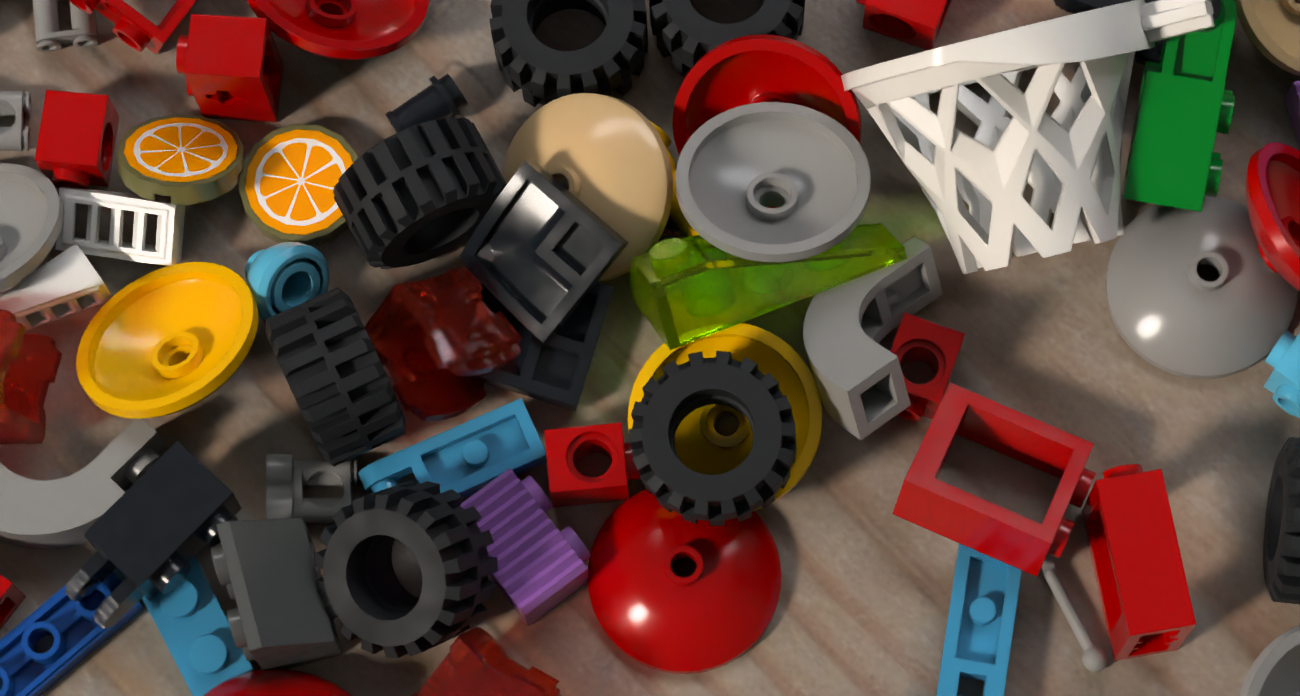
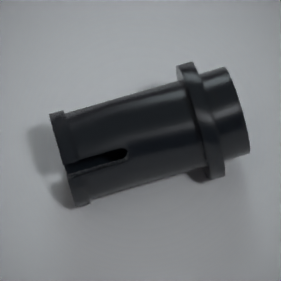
M448 73L440 79L432 76L429 78L430 86L393 111L385 114L397 133L427 121L449 118L450 116L455 118L461 117L459 110L467 106L468 102Z

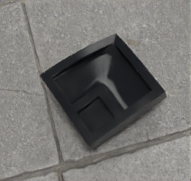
M532 159L524 161L502 190L472 234L460 257L508 311L544 343L554 337L627 246L628 242Z
M597 282L554 337L543 343L509 312L482 283L457 359L454 374L576 411L614 287Z

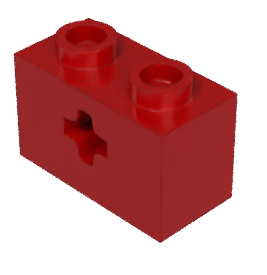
M191 14L188 36L180 35L177 42L176 67L178 73L185 75L187 93L189 96L195 97L203 117L277 122L284 64L267 18Z

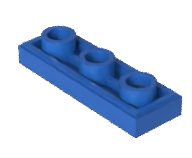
M112 572L89 596L83 598L82 601L75 602L65 593V585L0 640V696H41L144 609V607L138 601L111 628L102 629L93 620L94 612L97 611L102 601L122 581ZM52 635L54 643L51 649L45 653H37L36 645L38 641L44 636Z

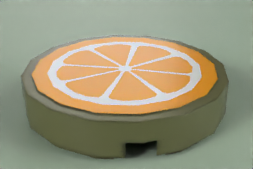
M169 115L152 118L132 127L120 140L117 153L118 173L127 188L148 200L155 201V194L171 196V204L191 205L208 202L231 191L238 183V174L241 171L243 173L244 145L235 131L223 123L209 118L194 115Z
M293 124L273 130L252 147L244 161L243 173L241 171L239 192L248 218L263 236L277 243L299 242L306 245L312 243L320 245L334 240L348 229L349 226L334 199L333 190L342 174L358 159L357 153L341 135L320 125Z

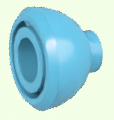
M282 242L265 250H259L248 259L245 266L247 286L256 300L258 315L265 321L322 295L328 290L330 274L324 255L316 248L303 243Z

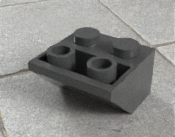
M303 518L242 520L217 524L221 545L212 547L211 555L221 586L226 585L231 600H236L237 608L227 610V616L237 649H243L246 660L255 659L263 670H289L343 654L334 619L330 620L324 609L330 605L327 593H318L316 580L321 579L322 574L320 568L315 566L316 552L311 533Z

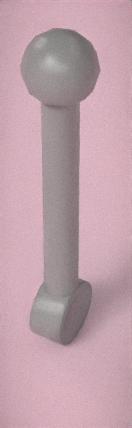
M1047 553L1039 572L1044 575L1084 651L1082 655L1083 665L1092 672L1102 671L1108 664L1107 653L1102 648L1095 646L1055 570L1050 554Z

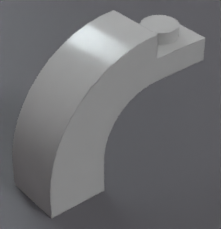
M915 236L867 269H864L852 260L846 262L818 289L805 315L803 324L804 346L821 402L833 420L859 440H863L911 405L898 356L879 344L880 341L901 323L904 312L914 315L943 294L931 246Z
M135 419L87 466L64 478L55 480L29 479L12 472L0 463V541L30 549L67 548L89 542L83 534L125 493V490L132 483L134 484L161 457L168 447L157 431L144 419Z

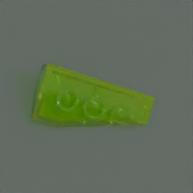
M882 223L857 225L845 239L832 248L809 258L789 262H760L740 258L718 249L700 235H693L684 239L672 238L663 240L655 244L649 252L631 258L628 288L633 301L669 350H672L907 259L904 246Z

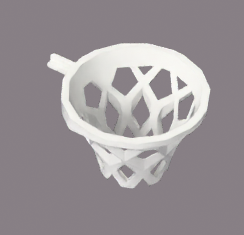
M1134 0L919 52L841 75L844 91L851 90L865 106L905 166L918 182L942 224L962 273L976 272L981 267L988 271L1010 266L1012 253L1019 257L1039 252L1043 258L1070 252L1073 243L1092 240L1094 244H1098L1124 235L1121 209V143L1135 51L1154 48V42L1212 28L1215 26L1212 16L1214 12L1212 3L1209 0H1157L1145 3L1144 0ZM1079 62L1080 65L1070 82L1062 72L1064 64ZM1037 68L1025 93L1017 87L1022 71ZM978 82L991 95L989 102L984 101L964 85ZM1054 91L1060 99V103L1050 116L1045 111ZM939 92L940 100L936 115L930 111L929 94ZM957 109L978 126L974 138L955 128ZM1009 113L1013 116L1012 119L1008 118ZM1027 182L1034 189L1030 205L1023 198ZM964 201L969 205V211L966 209ZM1053 212L1054 218H1053L1052 225H1051V228H1050V227H1049V222H1050L1051 213Z

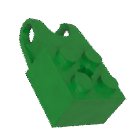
M1220 0L1221 9L1218 17L1214 20V27L1164 39L1159 63L1145 62L1123 182L1124 199L1201 212L1204 196L1216 198L1223 160L1220 159L1221 153L1213 152L1216 132L1229 133L1235 96L1232 95L1233 91L1225 89V79L1237 19V8L1234 0Z

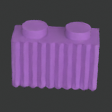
M509 468L461 503L460 506L463 509L474 506L482 516L476 522L481 533L490 530L494 543L487 546L489 556L497 557L498 571L489 576L527 626L534 624L538 618L543 617L549 610L554 609L569 595L587 584L589 572L584 562L591 558L590 552L570 526L559 531L548 518L545 512L553 506L531 476H528L521 482Z

